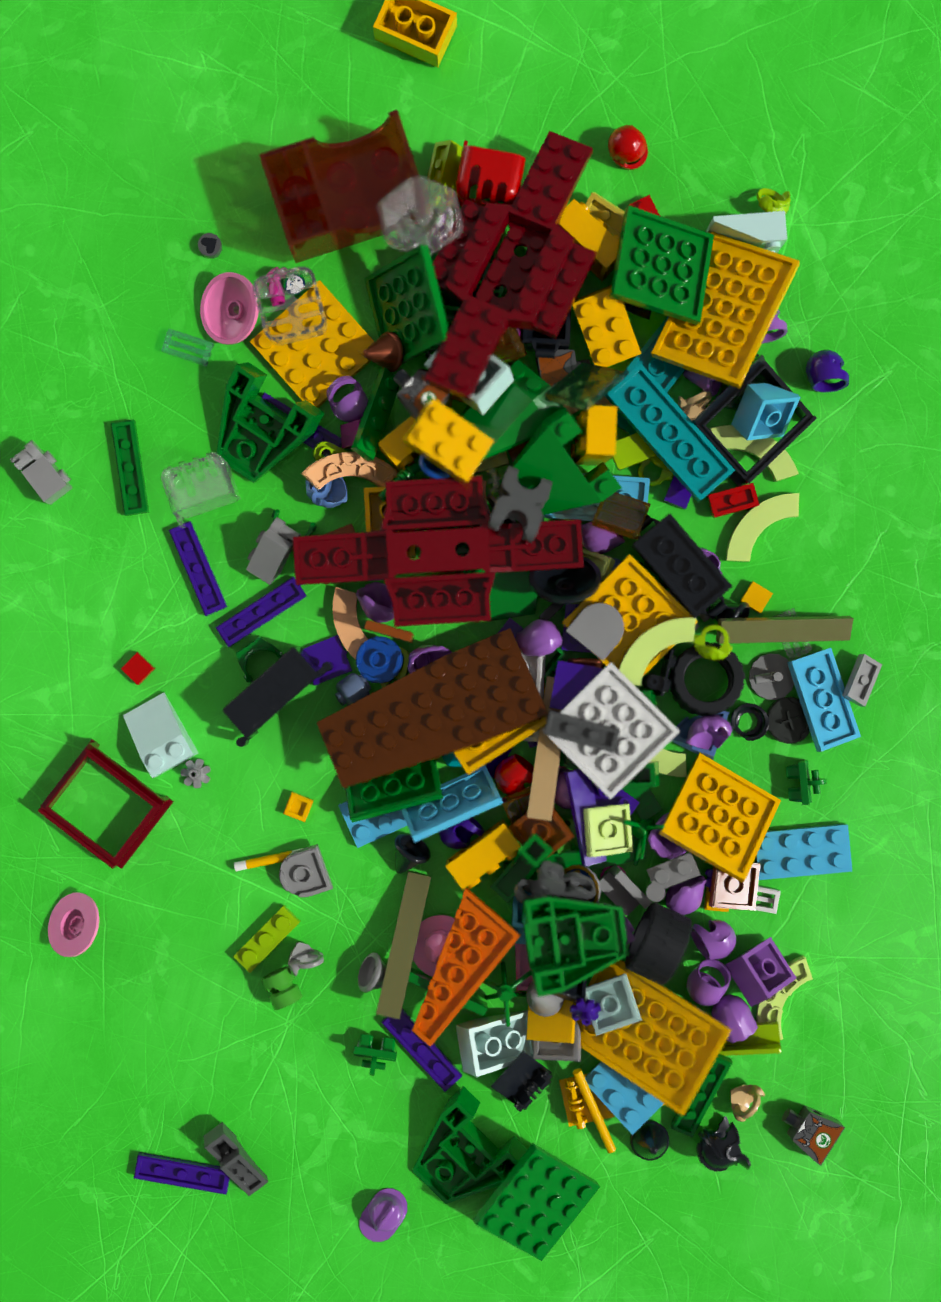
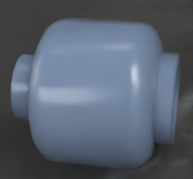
M351 673L336 684L337 693L335 697L342 706L345 704L349 706L370 695L371 687L361 674Z

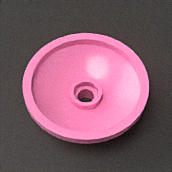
M225 272L217 275L209 282L201 299L200 314L205 331L216 342L227 345L240 343L250 335L255 327L259 313L258 296L254 286L246 277L238 273Z

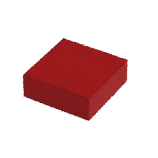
M139 652L121 668L137 685H140L156 669Z

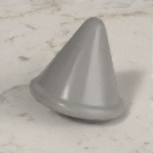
M377 953L369 954L361 964L358 974V986L362 992L367 993L371 990L382 988L387 965Z
M533 980L527 988V1003L535 1014L550 1017L561 1009L564 1002L563 998L554 995L538 997Z

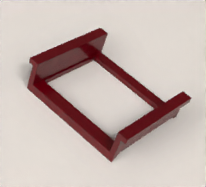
M91 739L41 804L38 812L113 869L118 866L122 869L174 801L168 796L161 797L98 749L100 744ZM89 759H92L153 806L115 857L52 809L53 805Z

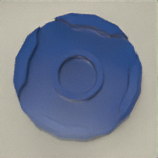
M373 637L362 643L356 654L357 668L363 678L370 682H389L398 676L402 669V651L396 642L387 637Z

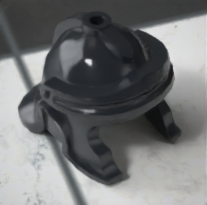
M726 1116L719 1123L716 1132H713L712 1129L707 1130L704 1127L703 1131L698 1133L701 1140L696 1146L699 1162L706 1168L718 1172L727 1170L728 1167L733 1165L737 1166L738 1163L746 1169L751 1167L749 1158L740 1150L738 1130L733 1122L729 1124Z

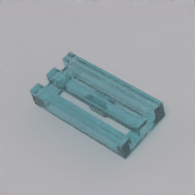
M168 328L161 351L207 366L214 344ZM174 336L189 342L205 346L206 349H198L171 340V337ZM172 345L196 354L203 355V358L195 357L168 348V346Z

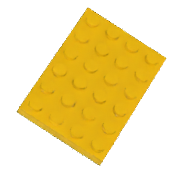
M711 232L714 235L701 322L694 325L669 317L651 354L653 358L740 389L799 268L800 261Z
M621 959L594 974L588 986L627 974L642 1021L596 1036L592 1023L590 1025H583L580 1019L576 1022L581 1032V1048L683 1116L732 1029L663 985L626 969L625 961Z

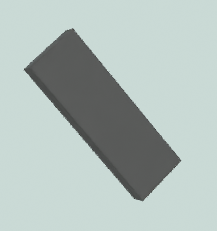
M550 710L544 734L614 753L621 729Z

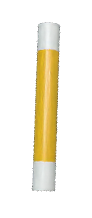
M297 850L234 862L235 871L280 863L290 853Z

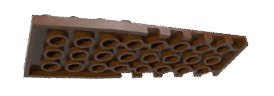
M509 628L435 660L318 721L317 725L341 786L347 789L349 786L361 782L365 783L373 778L394 773V771L406 767L410 768L427 760H434L452 752H459L483 744L548 716V712L514 635Z

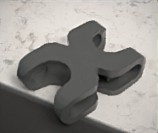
M508 466L498 490L499 499H497L491 512L488 528L497 531L504 520L508 518L515 519L523 527L522 540L532 543L542 521L543 514L541 509H543L549 498L552 481L542 478L537 488L533 490L525 489L518 482L519 470Z
M545 861L537 867L539 880L522 879L514 886L515 896L523 904L524 900L544 896L588 901L596 895L594 882L589 877L578 872L564 874V869L561 865L550 861Z

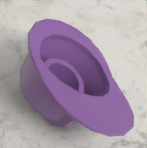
M385 1188L379 1191L369 1202L360 1217L359 1227L362 1234L373 1242L388 1240L398 1229L407 1214L405 1196L393 1188Z

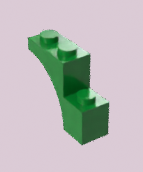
M534 833L490 887L509 903L515 896L514 886L522 879H530L537 872V867L547 859L554 849Z

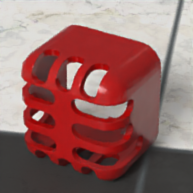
M464 140L456 179L457 202L461 206L466 199L485 206L486 203L502 204L497 203L498 201H503V204L512 205L522 186L526 159L515 153L470 146L468 141ZM473 185H478L476 198L469 197Z

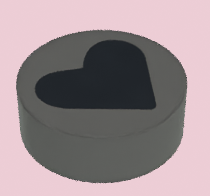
M206 233L199 238L198 249L204 257L215 258L222 252V242L217 235Z

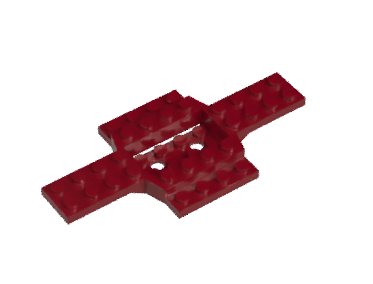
M549 131L512 205L486 203L485 206H482L468 199L465 200L433 262L439 290L447 293L461 307L446 334V340L442 342L425 376V382L470 400L500 338L509 327L535 330L556 339L596 258L595 251L574 243V238L559 226L562 214L593 153L592 147ZM507 225H509V230L476 296L473 297L472 294ZM525 246L528 252L525 256L519 257L514 253L515 248ZM499 286L507 289V294L502 298L496 297L493 293L495 288Z
M471 476L469 481L460 483L455 478L385 482L387 507L381 530L364 533L293 537L296 585L384 580L393 602L394 627L491 621L489 596L495 573L584 567L581 519L543 521L532 543L522 540L523 527L520 523L501 524L497 531L488 528L490 515L483 500L482 476ZM477 526H480L479 528H464V529H447V530H431V531H415V532H399V533H394V532H396V531H412V530H428V529H445V528H461V527H477ZM463 542L469 546L470 550L466 556L456 554L455 547L458 543ZM415 545L421 549L419 558L410 559L407 556V549L410 546ZM474 569H482L485 572L394 578L397 574Z

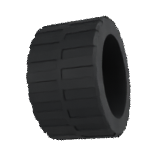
M705 642L706 646L715 647L718 650L722 646L715 642ZM694 645L686 649L676 659L674 669L670 670V692H672L675 702L682 709L688 711V713L699 716L716 715L731 707L739 699L745 684V672H743V665L738 660V656L731 651L726 658L716 660L727 673L728 686L725 693L719 699L705 702L694 698L685 686L684 675L687 667L693 661L703 658L694 648Z
M652 903L644 912L633 934L635 940L628 947L629 955L625 958L626 969L660 985L666 984L672 978L685 953L691 935V919L658 903Z

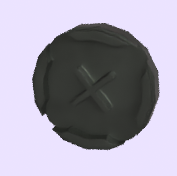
M794 697L780 698L768 708L766 713L769 718L768 732L777 741L786 744L797 743L805 739L810 733L799 699Z

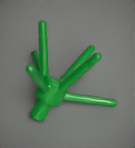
M651 818L638 822L630 819L631 821L623 820L624 825L633 826L632 836L638 838L634 866L638 865L639 859L642 860L644 858L647 835L650 834L651 830L664 829L665 827L663 824L655 825L654 820Z
M502 961V984L498 986L488 979H485L483 983L497 990V993L486 995L485 1000L499 998L501 1001H504L505 1024L509 1027V1001L513 997H526L525 992H514V989L531 976V971L529 970L510 985L507 983L505 962Z

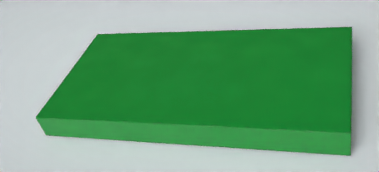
M436 759L418 763L416 766L406 767L394 771L392 774L382 775L371 779V781L361 782L345 789L349 816L352 823L443 799Z

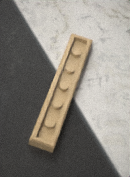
M547 676L543 703L548 715L550 710L560 713L562 711L560 709L549 708L555 677ZM545 727L539 730L527 818L552 822L561 749L544 734L542 730Z

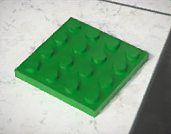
M629 205L624 211L610 297L697 325L701 322L714 235Z
M428 245L417 246L364 278L378 336L380 338L383 333L389 331L395 333L400 338L404 350L402 364L440 346L446 340L449 328Z
M533 1143L473 1220L480 1228L542 1261L594 1196L600 1185L594 1179Z

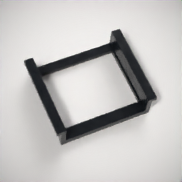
M756 354L740 389L729 385L696 418H691V421L735 469L728 477L737 487L742 484L751 483L817 419L799 400L794 412L801 420L748 471L740 465L709 430L706 424L759 373L771 385L792 392L765 361L763 354Z

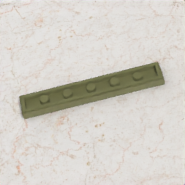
M851 616L719 618L718 625L728 632L729 644L849 641L854 618ZM717 630L716 642L723 644V634Z
M408 872L376 1011L377 1015L400 1019L431 877Z

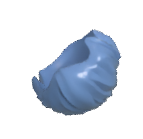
M343 477L328 482L320 490H317L306 480V494L313 504L333 508L347 502V485Z

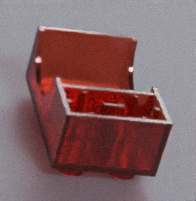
M398 110L388 112V117L381 126L354 140L341 143H322L316 140L315 137H311L259 154L295 263L429 220L428 201Z

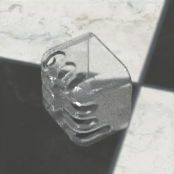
M414 177L407 180L377 204L384 240L390 247L397 248L400 251L409 252L413 247L428 245L430 255L432 256L434 252L441 250L444 245L451 243L453 238H458L463 232V221L456 192L423 177ZM412 211H414L417 218L416 221L410 219ZM453 217L457 225L454 233H452ZM445 225V228L440 231L441 226Z
M305 266L287 269L286 267L273 271V274L261 276L254 282L253 292L266 337L274 345L283 346L284 344L321 336L328 328L317 280L313 271ZM300 274L304 276L306 284L303 288H299L296 285L294 276ZM281 279H290L292 285L290 291L283 290ZM274 281L278 287V293L275 295L270 294L266 283ZM314 286L316 295L299 300L295 298L297 291ZM280 295L285 297L283 304L272 307H264L261 299ZM314 301L318 302V310L307 313H300L298 311L300 305ZM283 309L289 311L287 318L275 321H267L265 314ZM321 314V324L310 327L302 325V321L305 318ZM290 323L293 326L290 332L278 335H271L269 327Z
M213 452L206 453L207 457H194L192 462L186 463L183 461L179 463L178 467L168 466L163 470L161 475L162 484L172 513L176 516L180 528H185L183 519L200 515L241 499L228 462L219 454Z

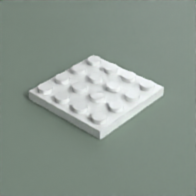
M610 662L560 713L621 729L615 752L612 753L547 736L612 799L680 731Z

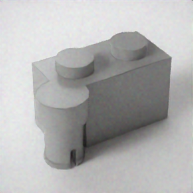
M31 440L24 445L25 448L11 457L10 460L12 463H15L14 465L18 470H23L21 473L43 502L51 505L73 488L69 484L71 479L63 469L59 470L54 464L57 460L50 451L47 450L45 452Z
M277 517L267 531L262 530L257 537L256 543H258V546L249 554L247 560L250 562L246 570L270 585L280 575L293 549V537L301 536V534L288 527L285 521Z
M688 853L647 869L652 884L647 887L646 895L653 902L661 901L665 897L666 888L701 875L693 854Z

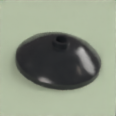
M583 556V568L530 571L529 584L535 594L549 602L574 604L596 593L601 584V572L593 561Z

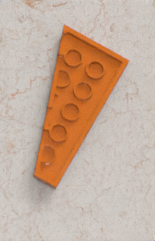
M468 888L464 890L462 901L455 914L453 925L446 938L435 973L430 981L426 997L412 1029L429 1046L433 1045L521 936L516 929Z

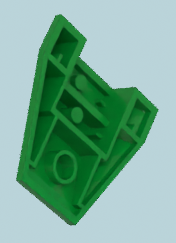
M520 360L503 362L509 366L514 381L484 415H481L469 405L466 406L460 415L461 418L494 441L482 460L529 441L541 423L563 406L552 387Z
M552 896L524 900L522 921L528 963L538 997L564 992L629 955L623 907Z

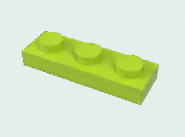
M283 905L233 957L251 973L301 921Z

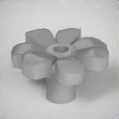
M199 758L195 763L193 760L186 762L187 768L181 770V775L187 777L184 780L185 785L190 786L193 783L194 788H201V782L208 783L211 778L206 774L211 772V768L208 765L203 766V759Z

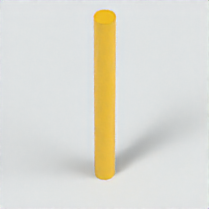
M580 1068L575 1069L572 1073L608 1153H613L616 1147L584 1074Z

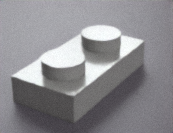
M859 654L842 696L860 707H865L882 664L866 654Z

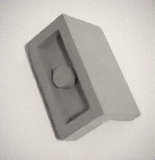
M616 864L599 879L601 890L616 906L623 907L625 915H629L639 904L646 909L652 903Z

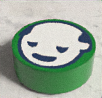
M291 270L283 275L281 284L287 294L298 295L304 291L306 280L301 272Z

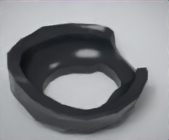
M746 703L734 710L731 716V725L741 737L747 741L760 739L766 734L769 727V718L766 712L758 705ZM744 713H752L757 719V725L753 730L744 733L738 728L739 719Z

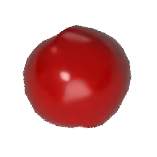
M624 125L615 129L610 135L608 151L613 161L619 167L626 170H635L644 164L648 156L646 139L640 130L633 125ZM638 159H640L638 162H636V163H634V164H626V163H630V162H635V161H637Z
M513 754L497 765L494 774L495 784L506 795H521L526 792L523 784L527 782L532 783L534 766L518 754Z

